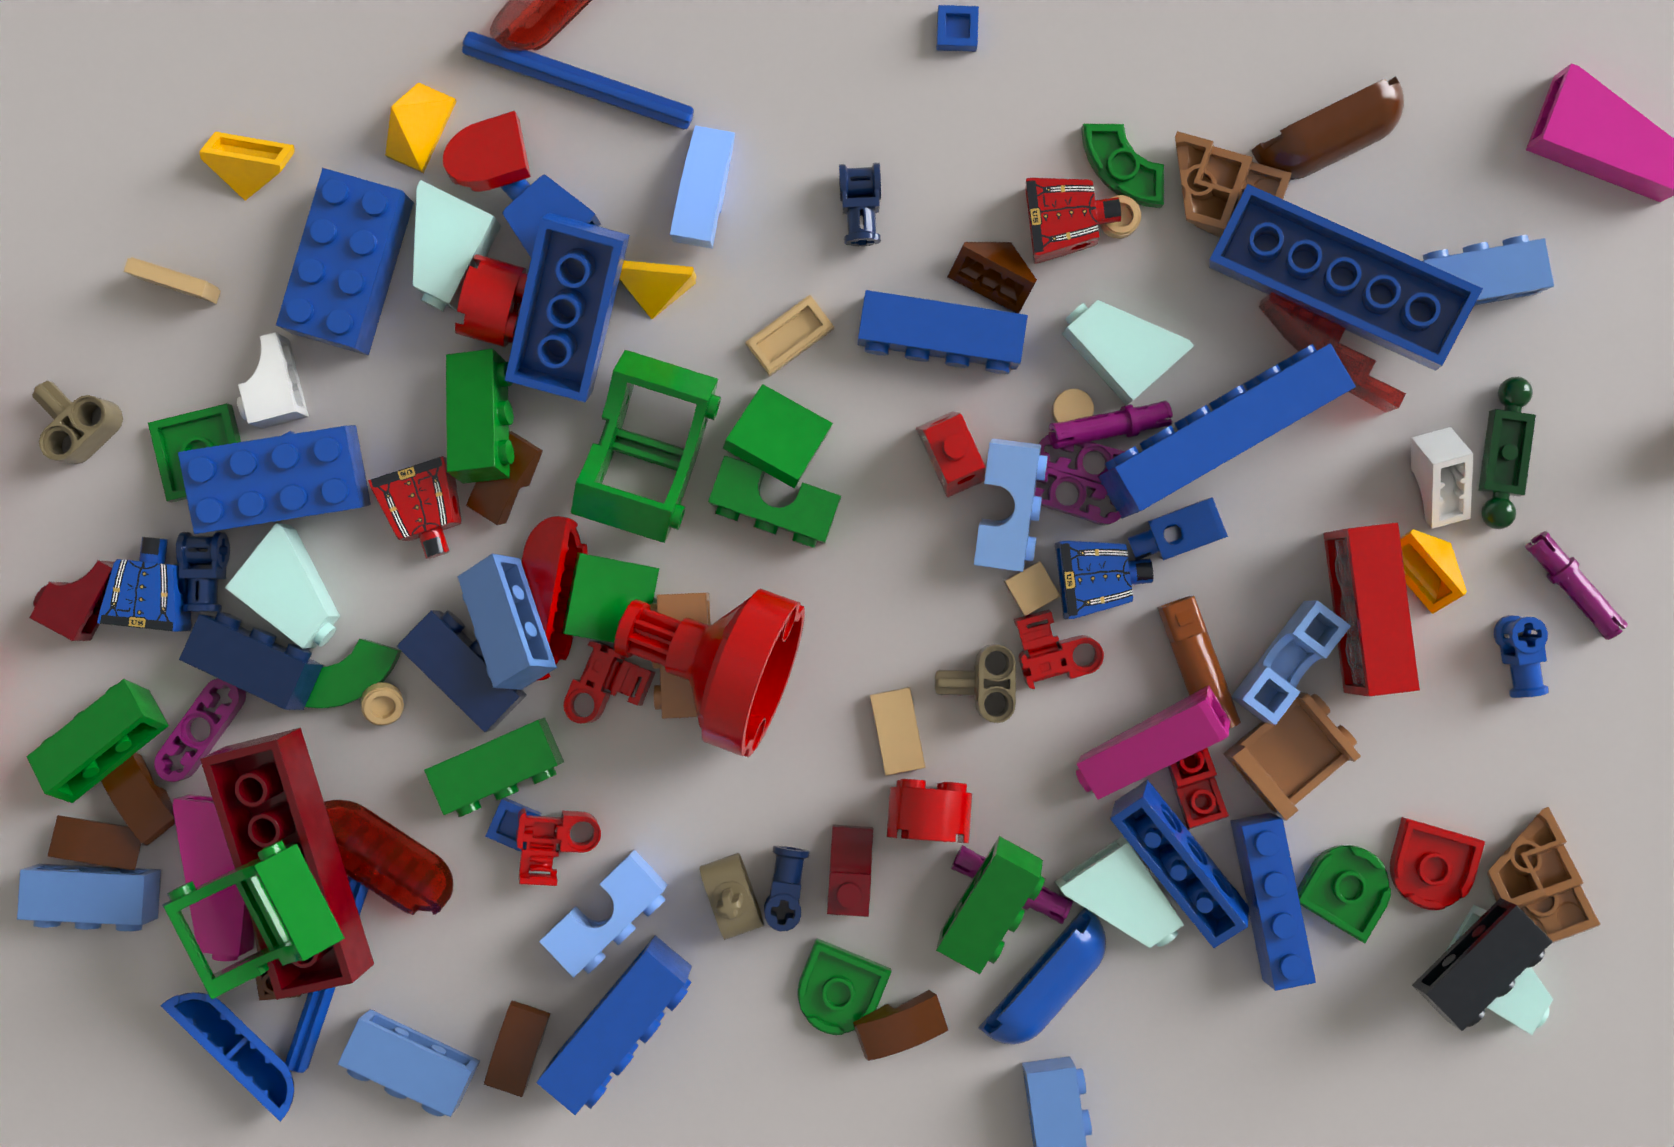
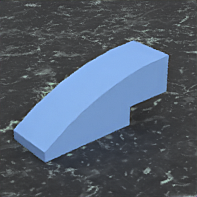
M695 126L685 160L671 225L670 236L673 242L713 249L718 217L722 211L735 132Z

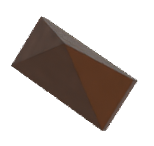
M964 242L947 276L1015 313L1021 311L1037 281L1012 242Z

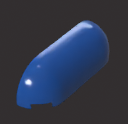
M1084 907L978 1028L988 1037L1004 1044H1021L1039 1035L1100 965L1106 950V936L1098 917Z
M191 992L176 995L160 1005L280 1122L283 1120L291 1107L294 1097V1081L289 1068L224 1003L217 998L211 1000L208 994Z

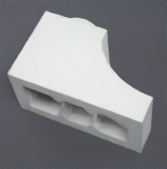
M276 332L260 336L261 356L257 369L247 382L238 384L241 396L237 398V406L240 415L245 421L247 420L248 424L259 428H266L308 417L289 339Z
M1451 427L1411 437V471L1417 479L1422 495L1424 520L1431 529L1470 519L1473 452Z

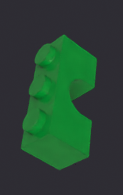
M724 455L708 500L711 505L717 506L715 514L737 522L740 515L754 519V528L774 535L777 534L778 528L794 533L792 541L811 548H815L817 542L826 543L841 500L840 495L802 482L796 499L790 505L781 508L769 506L762 500L760 495V486L765 472L751 464Z

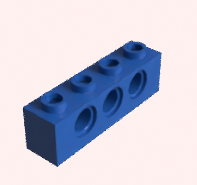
M1148 779L1115 801L1110 820L1213 948L1248 928V904Z

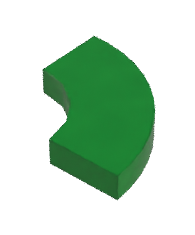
M1124 124L1082 125L1084 150L1092 169L1100 180L1117 195L1128 196L1142 206L1161 208L1164 205V164L1147 161L1138 155L1126 138Z
M359 639L352 653L340 663L322 667L305 707L331 708L343 706L360 699L363 692L369 686L386 680L394 669L401 650L370 640Z

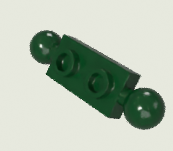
M1510 377L1501 383L1498 389V398L1505 408L1504 410L1494 409L1489 411L1478 491L1493 493L1492 498L1484 504L1481 512L1485 524L1493 529H1504L1514 522L1516 508L1509 500L1510 495L1519 497L1524 496L1526 492L1536 415L1521 413L1522 407L1530 402L1533 395L1531 384L1522 377Z

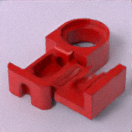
M1049 609L1014 619L1023 650H1028L1029 657H1027L1022 651L1018 656L1025 683L1029 688L1035 689L1034 682L1065 673L1070 679L1091 674L1102 665L1104 652L1101 645L1093 638L1079 635L1059 641L1057 635H1052L1050 624L1054 623V619ZM1047 619V623L1027 628L1029 624ZM1083 643L1092 645L1095 651L1092 662L1085 666L1077 665L1073 660L1074 649Z
M589 642L587 645L593 647L581 679L572 680L564 699L563 706L567 717L575 723H592L601 717L610 694L616 696L617 692L629 696L627 702L642 706L656 672L626 660L620 663L617 661V658L625 659V657L616 654L614 648L600 642ZM641 677L642 680H641L640 685H639V687H638V689H637V692H636V694H635V697H633V696H632V695H633V692H634V690H635V687H636V685H637V683H638L639 678ZM582 693L589 694L594 700V710L587 717L578 715L574 709V701Z
M525 808L521 809L518 813V830L516 831V843L518 848L521 849L519 884L557 886V869H552L553 857H559V850L560 852L584 853L594 849L601 838V830L595 817L587 812L562 810L561 817L526 815ZM578 822H587L593 827L592 836L585 842H575L570 837L572 826ZM523 842H527L526 849L523 848ZM529 871L550 872V874L529 873Z

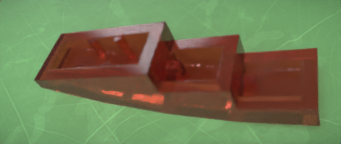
M1273 292L1261 300L1258 307L1298 352L1311 344H1314L1315 348L1319 350L1331 343L1356 386L1348 392L1385 413L1400 407L1406 393L1369 376L1376 360L1339 343L1346 328Z

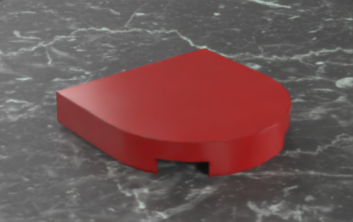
M515 111L471 124L459 131L449 141L444 150L443 165L454 184L470 187L475 192H482L531 177L520 120Z
M1402 817L1390 859L1392 882L1401 896L1414 905L1428 910L1445 909V907L1454 904L1470 892L1476 877L1485 841Z

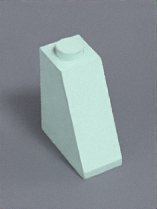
M422 180L419 181L416 189L413 286L424 294L421 301L440 311H444L446 305L457 310L469 266L478 268L473 259L476 254L487 256L502 225L493 215Z
M1097 300L1089 308L1084 303L1078 306L1065 319L1070 325L1062 333L1125 405H1128L1194 346L1189 339L1100 300Z
M276 523L225 588L302 649L316 648L317 645L322 647L334 635L336 627L333 625L339 619L340 614L296 529L288 524Z
M1120 837L1055 881L1065 896L1149 948L1155 944L1158 947L1168 944L1177 937L1178 932L1176 930L1184 926L1130 843L1123 837Z
M1473 905L1447 950L1487 910ZM1532 967L1526 968L1515 979V985L1510 992L1502 997H1497L1486 1008L1533 1035L1536 1028L1542 1026L1547 1020L1549 1006L1553 998Z

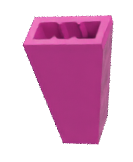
M1571 63L1553 77L1526 151L1658 202L1674 196V138L1580 66Z
M1208 685L1081 755L1076 764L1079 768L1076 770L1077 778L1085 791L1090 792L1092 790L1099 800L1229 737L1230 719Z
M190 794L174 798L173 813L185 882L193 881L195 887H198L235 869L213 798ZM236 884L190 905L195 939L202 953L212 954V959L216 961H236L239 956L253 949L255 938L253 924L248 908Z

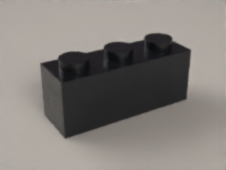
M1500 898L1412 986L1447 1022L1463 1031L1466 1027L1477 1024L1485 1015V1008L1497 997H1502L1510 992L1515 985V979L1526 968L1538 964L1545 956V949L1553 941L1518 905Z

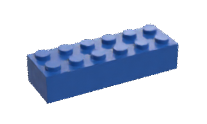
M1247 184L1209 259V268L1434 371L1443 366L1483 288L1249 184Z
M1331 343L1319 350L1315 348L1314 344H1311L1243 383V385L1210 402L1209 405L1212 411L1205 405L1175 422L1174 425L1178 431L1175 432L1170 425L1139 443L1143 450L1140 453L1136 446L1104 463L1108 471L1098 476V478L1105 487L1114 507L1119 511L1121 519L1146 509L1356 386Z

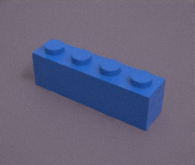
M865 290L857 345L865 346V352L875 355L886 356L889 355V350L905 352V358L909 360L928 362L929 356L944 358L945 364L953 367L968 368L969 363L986 365L985 370L988 372L1009 374L1010 369L1016 370L1021 364L1028 315Z
M1265 813L1230 820L1246 901L1249 906V916L1262 980L1275 991L1316 983L1283 818L1272 813Z

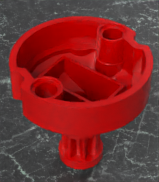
M759 589L713 625H707L690 618H684L682 621L650 610L648 603L635 599L628 605L619 620L614 641V652L626 658L635 655L665 666L667 673L688 680L692 688L699 726L702 729L703 742L749 758L767 732L788 683L802 636L805 608L800 605V602Z

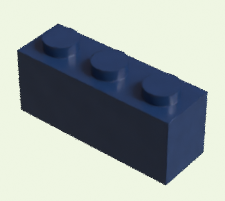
M431 610L397 647L484 732L494 730L527 694L517 689L493 688L477 639L472 642L462 632L465 625L452 612L447 610L443 613L442 611Z
M218 611L216 616L198 615L179 658L180 661L282 709L304 710L323 667V664L310 659L312 652L294 644H288L287 648L275 643L276 635L253 627L252 631H249L240 626L241 619L225 612Z

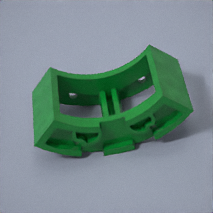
M624 350L612 372L610 387L602 413V419L606 420L599 444H592L585 464L576 480L570 514L665 543L671 528L677 530L680 528L686 508L681 505L698 456L708 419L715 420L720 406L721 397L715 395L718 379ZM634 385L696 404L685 448L622 429ZM614 451L677 471L664 503L602 484Z
M280 840L258 851L259 858L198 887H195L193 881H190L167 893L170 901L162 904L211 1000L262 975L270 969L267 964L270 961L279 958L282 966L297 961H305L345 939L297 844L285 847L283 841ZM236 884L267 948L213 974L181 910Z

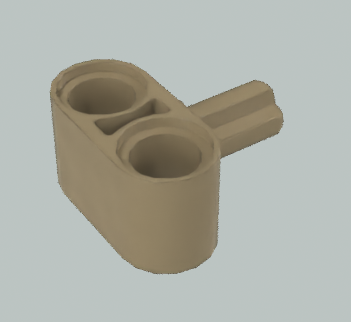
M45 381L34 388L33 398L54 419L43 430L39 438L40 450L49 459L71 464L83 463L98 451L122 426V411L118 405L111 401L85 395L71 402L52 381ZM99 407L101 409V418L97 424L93 425L92 413ZM69 435L71 438V447L66 453H64L62 449L63 440Z
M987 645L977 654L974 671H936L935 691L938 695H974L976 710L980 716L993 723L1005 722L1014 713L1016 705L1015 656L1005 646ZM993 651L1001 652L1006 660L1005 668L999 674H991L985 668V659ZM999 692L1005 698V708L999 714H988L984 706L985 699L991 693Z
M739 853L700 866L699 869L704 888L724 940L764 926L756 896Z

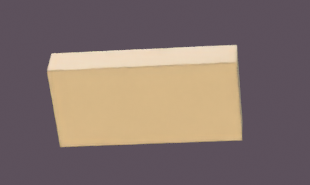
M133 257L127 259L124 272L140 280L217 304L221 292L218 287L205 280Z
M809 295L746 341L745 344L767 374L771 376L834 330V326L813 297Z
M910 687L871 694L870 699L885 775L926 768Z

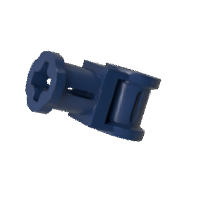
M873 163L872 167L847 168L845 164H839L840 201H842L843 214H847L848 235L844 237V243L851 246L879 244L881 236L876 233L875 213H879L881 200L880 163ZM860 216H863L864 229L860 228Z
M181 532L178 535L176 559L179 565V578L187 579V603L183 605V611H222V605L218 604V579H226V566L230 557V543L226 533L216 532L213 536H193L190 532ZM208 549L207 552H199L198 550Z
M773 846L772 852L776 854L770 895L764 903L765 919L774 930L780 932L789 931L799 923L801 918L799 902L804 859L809 857L810 851L788 846ZM785 900L788 901L789 909L794 911L793 913H786L785 919L780 920L777 919L776 911L771 909L772 907H779L780 901Z

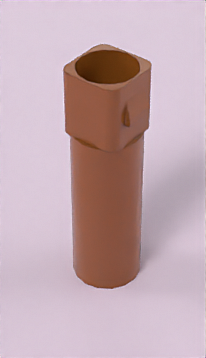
M1187 596L1157 607L1189 696L1209 685L1230 719V728L1241 723L1195 596Z

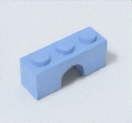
M994 438L990 441L984 484L1001 486L1008 490L1014 499L1015 509L1009 517L1002 520L982 518L978 528L974 565L1023 572L1025 562L1034 560L1037 537L1029 536L1031 520L1039 521L1042 497L1035 496L1036 481L1045 480L1048 456L1040 455V444Z
M1318 600L1303 601L1233 693L1232 699L1262 722L1276 725L1300 694L1296 687L1302 676L1316 661L1328 657L1351 625Z
M635 850L600 883L613 900L614 910L610 918L602 921L589 919L575 906L539 941L573 978L582 969L587 974L594 970L605 959L606 956L602 950L612 940L617 945L621 944L636 929L631 922L642 912L647 917L650 916L666 900L661 894L668 884Z

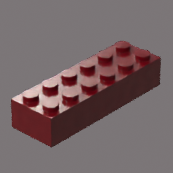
M301 727L225 746L201 758L200 761L234 868L236 869L259 858L258 851L280 840L283 841L285 847L297 844L345 938L305 961H297L282 966L279 958L268 962L267 964L270 968L268 974L276 1000L354 983L374 965V961ZM249 912L260 949L263 950L267 948V945Z

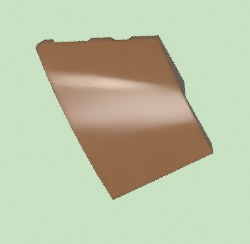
M1177 131L1175 142L1186 221L1220 238L1247 184L1284 199L1292 173L1254 163L1251 156L1215 147L1211 140Z
M1546 807L1540 811L1527 828L1488 870L1487 875L1496 902L1502 898L1518 905L1553 941L1552 943L1596 928L1601 924L1581 887L1584 882L1564 846L1567 841L1550 808Z

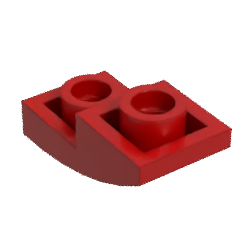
M1208 748L1168 766L1188 830L1229 817L1215 779L1217 773Z

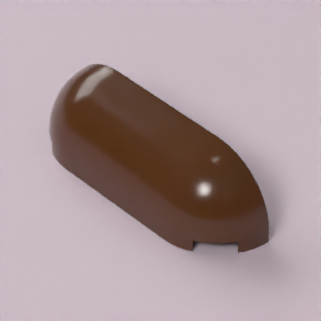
M1396 76L1388 82L1386 79L1380 80L1280 130L1281 135L1265 143L1258 144L1251 151L1259 164L1292 173L1290 180L1309 176L1389 135L1398 124L1403 112L1404 95L1402 87Z

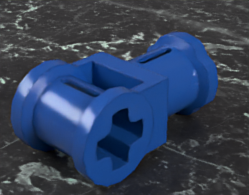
M1508 615L1501 618L1494 628V639L1500 647L1502 663L1510 665L1513 688L1509 690L1510 697H1535L1549 693L1548 686L1543 684L1540 662L1547 661L1545 644L1548 640V631L1545 624L1535 617ZM1531 630L1536 631L1537 634H1531ZM1504 634H1508L1509 638H1505Z

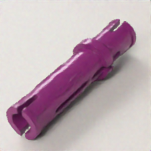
M1166 400L1133 407L1132 404L1125 405L1120 410L1110 413L1051 423L1049 430L1052 432H1049V438L1053 448L1059 449L1119 435H1126L1128 438L1138 436L1140 431L1172 425L1173 421L1166 418H1172L1173 413L1170 404Z
M1547 531L1538 534L1530 540V543L1526 544V550L1548 572L1546 577L1552 584L1557 583L1566 592L1570 599L1594 624L1605 640L1612 639L1622 633L1621 628L1626 629L1628 623L1579 569V562L1574 557L1569 558Z
M962 845L952 863L951 869L973 879L985 857ZM1043 886L1034 901L1028 898L1022 908L1025 910L1031 908L1063 924L1071 910L1073 900Z

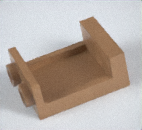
M1300 692L1276 725L1261 721L1224 753V756L1272 813L1283 818L1285 821L1299 811L1295 805L1345 762H1355L1361 757L1354 748L1357 744L1356 739L1342 725L1335 726L1327 716L1331 712L1329 707L1316 694L1310 696L1308 693Z

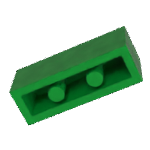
M494 349L446 354L447 473L463 484L509 479L510 464L514 462V449L509 440V425L513 424L514 414L512 405L508 401V386H511L512 382L504 381L508 362Z
M123 679L118 684L110 687L103 696L88 708L79 712L73 720L53 736L45 739L38 748L26 757L44 794L74 803L169 725L150 690Z
M542 718L427 768L424 771L443 815L456 810L458 817H462L482 808L479 800L494 794L496 801L518 792L517 783L531 777L533 783L537 784L557 775L554 767L563 763L564 760L546 718Z
M999 836L941 929L936 951L978 974H981L988 961L994 964L1003 950L1005 944L1002 941L1008 930L1015 932L1021 923L1025 913L1022 907L1027 899L1030 898L1034 901L1044 885L1045 878L1041 876L1043 860Z

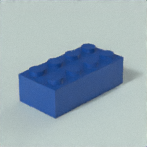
M322 168L276 326L294 335L369 356L414 202L402 190Z
M547 213L540 218L504 381L582 402L588 400L594 389L630 235L553 213Z
M356 425L178 452L194 534L344 511L371 505Z
M655 935L554 1055L536 1083L574 1115L579 1112L584 1104L591 1109L606 1091V1085L612 1079L610 1073L613 1072L616 1076H619L634 1057L632 1054L639 1046L636 1042L640 1039L645 1044L661 1025L660 1021L665 1015L663 1012L665 1007L673 1011L688 992L687 988L691 984L688 976L692 966Z

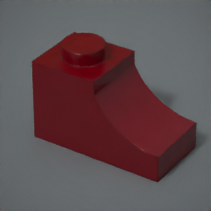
M97 560L93 568L84 577L73 583L49 581L36 594L33 601L35 608L29 618L71 641H91L100 625L97 623L98 615L114 562Z
M832 826L827 914L869 917L873 827Z

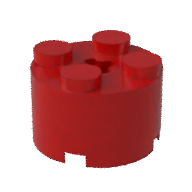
M476 254L473 259L478 268L469 266L458 302L457 312L465 314L464 324L455 322V333L505 348L508 343H513L519 316L518 311L522 303L528 274H526V268Z
M901 779L897 780L896 787H890L886 837L897 838L898 830H902L901 839L956 842V835H958L957 843L969 844L972 793L967 792V784L942 782L937 783V789H926L925 780Z

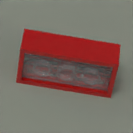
M1398 522L1323 533L1333 612L1351 625L1338 642L1344 693L1370 697L1420 691Z

